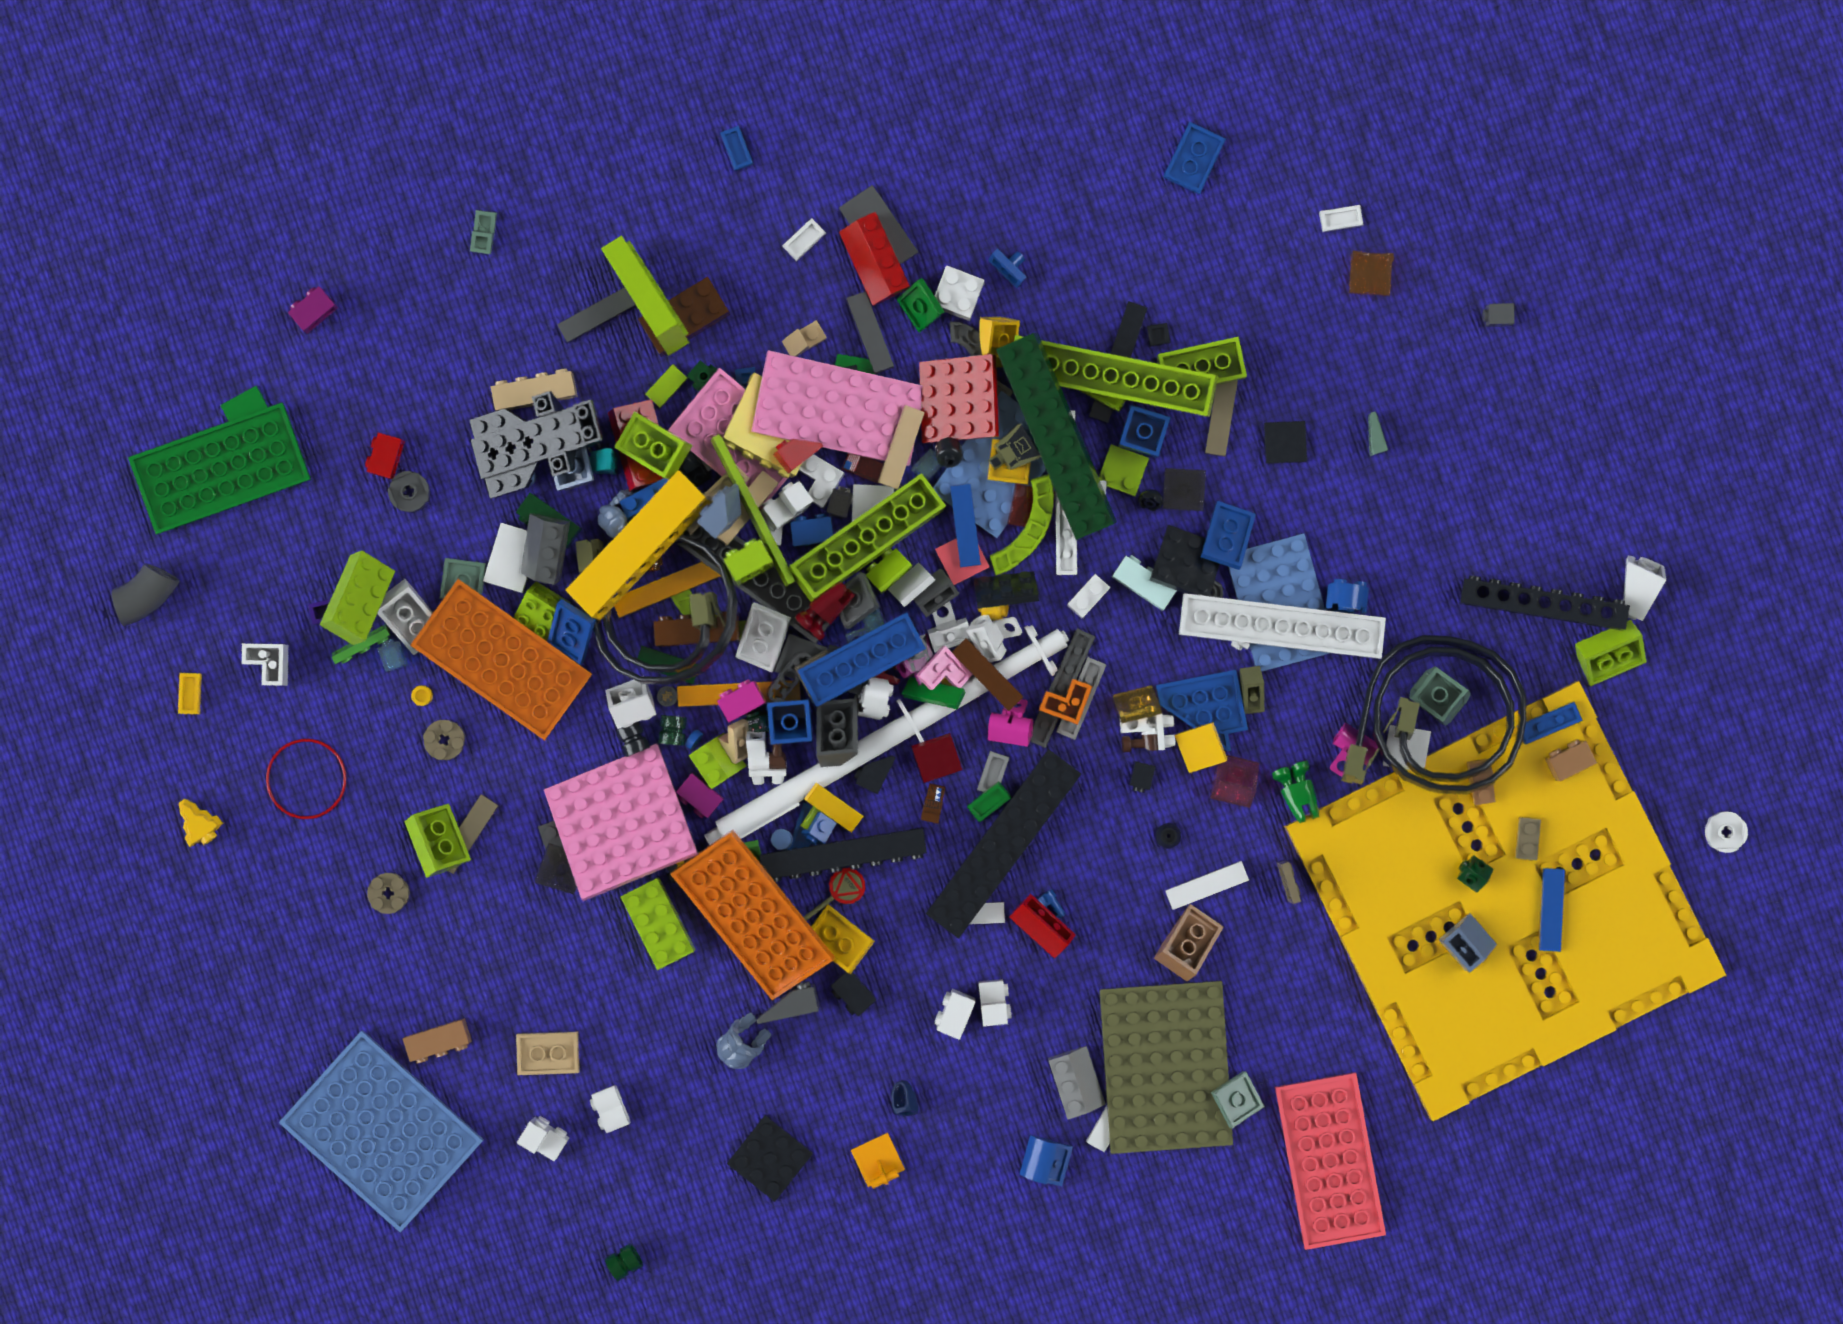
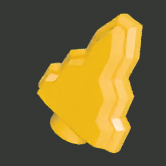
M187 799L179 802L180 814L185 820L183 829L186 832L185 840L189 847L199 842L206 845L217 837L215 831L223 824L221 819L217 815L212 816L207 810H200L195 803Z

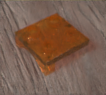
M1352 251L1349 293L1390 296L1394 253L1379 254Z

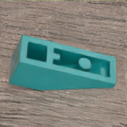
M612 448L591 451V457H588L593 474L617 475L618 454Z

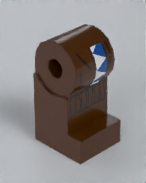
M929 783L921 820L939 824L945 786Z

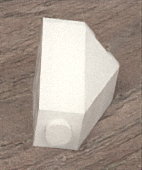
M1634 556L1626 558L1623 601H1625V605H1630L1628 617L1633 620L1639 619L1643 621L1666 581L1664 566L1645 557H1640L1639 560H1635Z

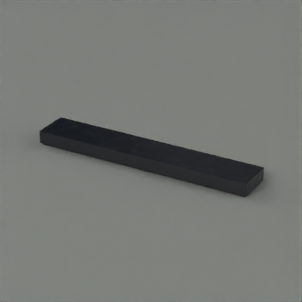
M1128 301L1110 354L1131 358L1148 307ZM1094 400L1089 417L1108 423L1113 409Z

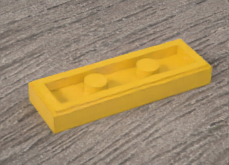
M817 782L804 798L851 833L864 817Z

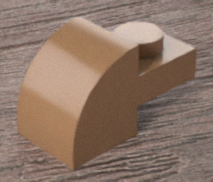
M1488 759L1467 762L1468 770L1483 765ZM1490 766L1483 774L1469 778V782L1473 784L1490 778L1493 775L1492 767ZM1495 783L1472 792L1473 803L1480 805L1495 802Z

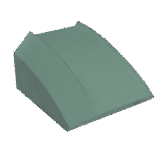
M1434 666L1426 670L1411 688L1409 698L1416 703H1420L1419 706L1446 726L1452 722L1453 718L1467 703L1471 694L1469 690Z

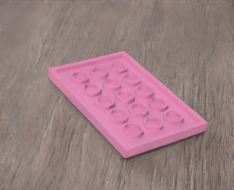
M718 368L669 427L668 431L693 445L690 450L722 477L726 470L710 440L718 434L723 437L745 389L721 368ZM728 449L735 464L750 478L746 482L747 487L753 483L762 470L779 483L764 502L772 498L787 480V478L780 476L777 470L761 466L759 464L760 461L754 458L752 460L747 459L741 455L742 452L736 449Z

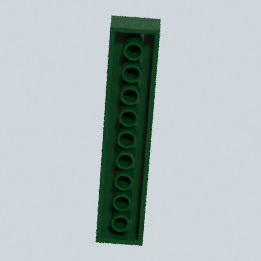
M1038 332L996 349L1075 539L1077 540L1117 523Z

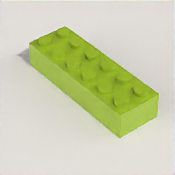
M621 235L602 247L601 250L668 356L687 345L689 341L686 335L689 333L630 240L626 242Z

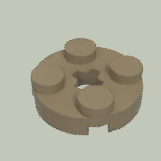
M435 721L429 725L423 735L425 749L429 755L438 760H451L462 752L465 733L461 726L453 721ZM442 734L449 736L448 745L440 744L439 741Z
M383 873L371 881L367 894L373 909L380 913L392 914L398 912L406 905L409 900L410 890L407 882L398 874ZM387 887L390 888V891H394V895L390 896V899L383 895V891H386Z

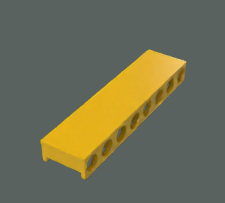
M678 470L570 584L566 591L592 618L594 617L600 621L698 518L703 508L712 502Z

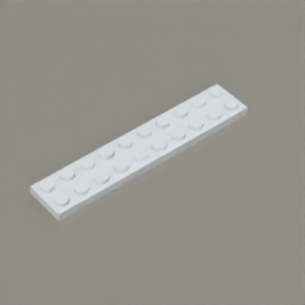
M1183 594L1179 635L1382 659L1386 618Z

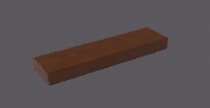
M967 638L952 651L956 658L1008 711L1023 698L1013 685Z

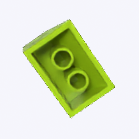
M1632 620L1627 621L1626 630L1624 631L1608 629L1575 643L1577 658L1590 686L1646 663L1643 637Z
M449 803L413 814L404 821L426 878L444 873L471 860Z

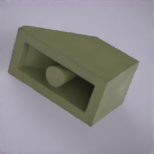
M1260 666L1240 668V688L1245 714L1264 712V680Z

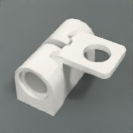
M950 601L943 605L948 609L947 616L939 617L937 610L932 613L936 627L927 630L934 653L938 652L942 646L947 648L958 646L966 638L972 641L966 631L969 627L967 619H955Z
M989 615L977 617L966 630L976 649L989 662L1000 661L1006 652L1002 642L1004 638L1018 636L1022 633L1015 617L992 621ZM1005 624H1012L1015 627V631H1008L1005 628Z

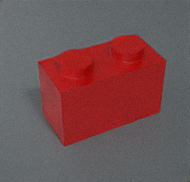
M378 432L377 437L374 436L372 439L371 448H373L371 456L367 457L365 463L366 472L392 480L395 477L405 441Z

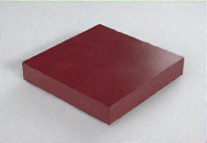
M950 733L912 745L924 783L962 770Z

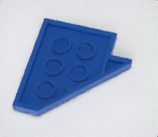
M1236 670L1155 685L1159 705L1192 728L1214 722L1222 746L1226 751H1231L1229 733L1248 730Z

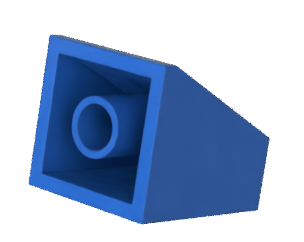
M810 699L767 703L770 744L812 741Z

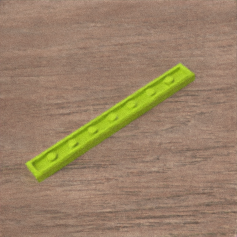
M718 434L710 441L732 484L736 483L739 486L740 500L785 587L795 582V579L723 438Z

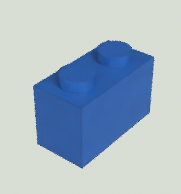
M826 514L814 515L815 519L807 520L806 516L794 518V522H790L793 547L821 544L834 535L831 517H827Z

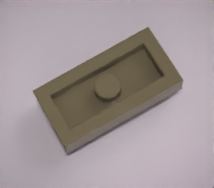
M1519 817L1515 858L1537 860L1541 819Z

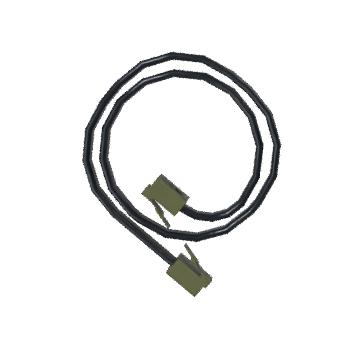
M1422 635L1397 644L1378 662L1367 686L1355 745L1350 744L1347 751L1341 781L1362 784L1366 770L1370 767L1379 750L1383 760L1403 780L1427 791L1442 794H1469L1491 786L1511 768L1524 737L1526 694L1515 670L1496 651L1470 640L1457 637ZM1421 644L1457 647H1429L1406 655L1386 674L1373 707V737L1378 749L1374 756L1369 759L1364 771L1363 765L1367 748L1362 747L1374 686L1382 668L1399 652ZM1466 649L1490 659L1509 678L1518 698L1517 733L1507 762L1490 778L1468 786L1441 785L1430 781L1460 782L1483 774L1504 754L1514 731V701L1503 677L1483 658L1462 650ZM1429 656L1457 657L1479 667L1497 685L1506 706V732L1498 751L1483 765L1459 774L1433 773L1422 768L1411 757L1407 747V740H1410L1414 734L1420 703L1408 701L1407 698L1400 697L1397 710L1392 715L1383 732L1385 733L1389 724L1393 723L1397 711H1399L1394 737L1399 738V751L1405 764L1416 775L1409 773L1390 754L1381 734L1380 708L1390 680L1407 664Z

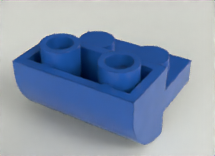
M1030 1135L1019 1175L1042 1184L1048 1183L1062 1186L1073 1147L1068 1144L1051 1141L1047 1138Z

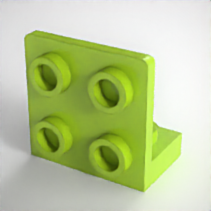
M536 581L526 591L513 618L548 641L557 603L561 599L569 604L571 602Z

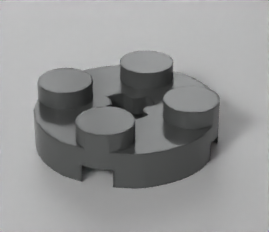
M411 471L397 474L392 479L388 489L391 503L404 512H416L422 509L430 499V487L427 480L420 474ZM407 486L411 489L414 488L412 497L404 495Z

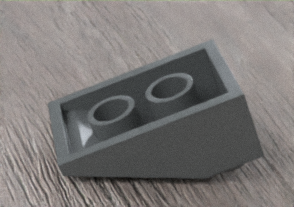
M810 981L798 983L797 987L763 1012L757 1018V1024L818 1012L820 1007L815 984H810Z

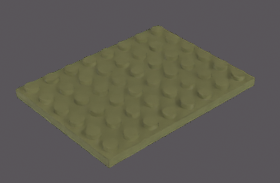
M1222 981L1099 989L1110 1153L1118 1154L1233 1145L1232 1128H1229L1211 1094L1212 1091L1229 1081Z

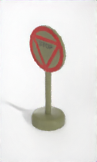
M843 868L842 871L835 872L829 882L831 896L806 914L804 919L807 921L834 899L842 904H853L859 901L866 889L862 874L850 868Z

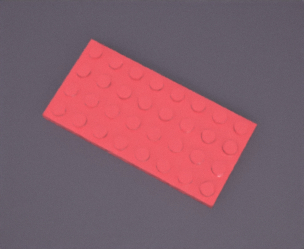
M1356 1072L1276 1086L1275 1092L1304 1249L1308 1250L1385 1236V1226Z

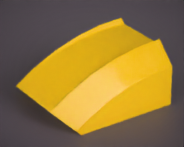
M999 316L980 317L979 336L982 355H996V368L1003 367L996 349L1014 342L1015 335L1019 333L1020 320Z

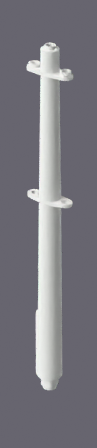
M1027 625L1024 629L1032 644L993 665L1006 679H1009L1042 659L1051 676H1054L1058 669L1052 660L1048 661L1047 658L1068 647L1066 642L1069 639L1064 630L1060 632L1056 629L1041 639L1036 640L1035 637L1038 634L1033 625ZM975 676L969 678L961 687L966 693L959 708L988 691ZM898 699L897 703L904 715L860 739L856 756L841 766L820 767L818 763L715 821L717 827L704 835L708 844L711 845L731 830H734L742 839L799 806V802L804 800L816 782L822 787H826L916 734L920 743L924 742L919 732L957 709L924 703L914 710L907 712L902 701Z

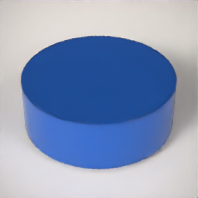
M694 730L688 737L685 746L693 750L702 739L703 733L699 730Z

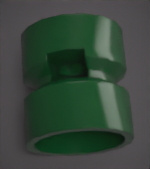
M631 1243L621 1248L619 1254L614 1252L605 1258L609 1271L617 1281L627 1277L629 1271L635 1272L643 1267V1262Z

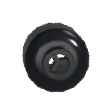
M946 437L937 442L935 446L936 460L941 466L951 468L957 466L962 461V446L957 439Z

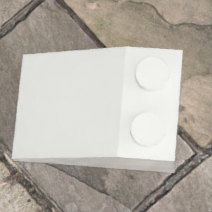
M404 579L385 594L377 614L409 651L415 655L419 651L410 645L433 612L410 583Z

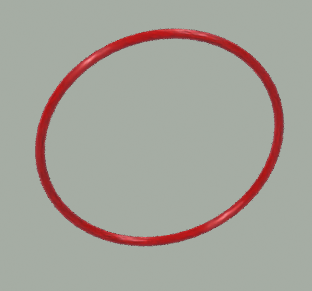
M299 739L287 743L274 754L267 768L266 786L271 800L282 812L298 819H314L330 812L341 800L346 787V770L340 756L329 745L314 739ZM299 742H313L325 746L337 757L343 771V787L338 799L329 809L313 816H299L283 809L274 799L269 785V773L275 758L285 748Z

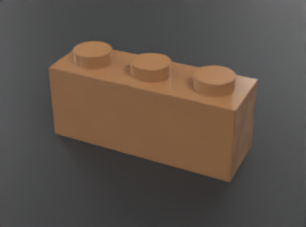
M465 1018L403 1038L409 1061L416 1060L417 1064L427 1061L428 1056L434 1054L436 1058L447 1055V1050L453 1048L456 1051L468 1048L467 1044L472 1042Z

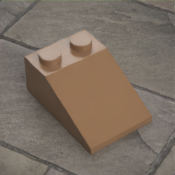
M1189 904L1163 941L1154 959L1185 981H1189L1197 975L1223 926L1192 904Z

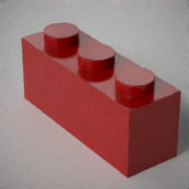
M1031 893L1009 916L1015 924L1023 929L1053 958H1056L1076 936L1073 931Z

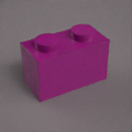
M319 286L310 289L306 293L307 297L302 301L298 300L290 307L291 310L288 312L307 334L338 309V306Z
M691 773L676 791L679 794L678 799L685 805L690 803L695 807L693 811L701 818L704 816L709 818L724 800L721 795L711 789L709 785L694 773Z

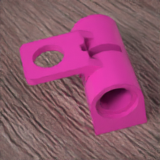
M1021 699L1018 704L1022 706L1013 707L1010 711L1004 707L1002 714L992 712L988 725V740L1028 747L1033 736V719L1023 717L1028 701Z
M1346 722L1333 739V744L1339 747L1341 751L1330 765V770L1341 777L1343 771L1338 769L1337 763L1345 761L1350 744L1355 745L1358 733L1357 729ZM1364 735L1362 747L1367 748L1364 764L1367 766L1369 759L1374 756L1378 746L1375 741Z

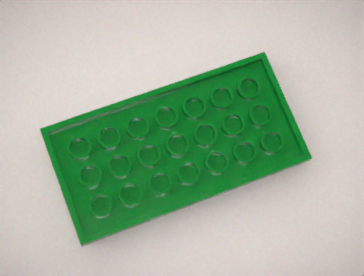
M284 403L276 404L128 457L156 535L311 480Z

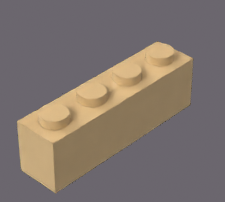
M559 369L555 371L556 374L552 375L539 373L535 375L536 378L528 379L527 376L515 378V382L508 383L507 380L495 382V386H490L495 411L534 406L532 397L548 391H552L558 401L576 398L578 396L574 375L567 369Z

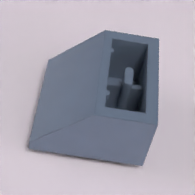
M736 483L731 487L725 486L722 491L719 490L713 496V502L705 506L699 513L701 518L697 522L715 539L730 529L741 516L739 486Z
M1471 913L1467 914L1438 939L1461 967L1469 973L1481 964L1497 945Z

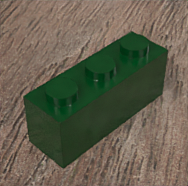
M532 493L527 495L516 511L520 515L518 519L527 526L530 513L570 521ZM570 521L566 545L568 549L582 530L572 521Z

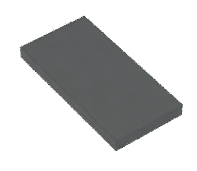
M873 185L839 207V210L849 224L876 211L900 265L918 253Z

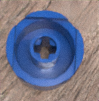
M1334 579L1333 583L1328 584L1326 611L1332 609L1333 612L1350 614L1360 611V615H1365L1367 613L1369 593L1367 583L1356 581L1355 584L1347 583V580Z

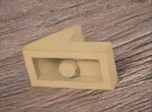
M816 320L800 330L796 329L782 340V343L789 355L797 357L826 340L827 337Z
M745 719L729 725L728 733L718 738L734 764L748 758L746 735L749 731V725Z

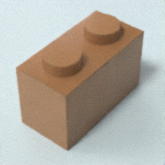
M1576 739L1567 744L1568 748L1562 751L1558 748L1549 753L1550 757L1546 758L1545 761L1556 781H1562L1597 763L1586 741Z

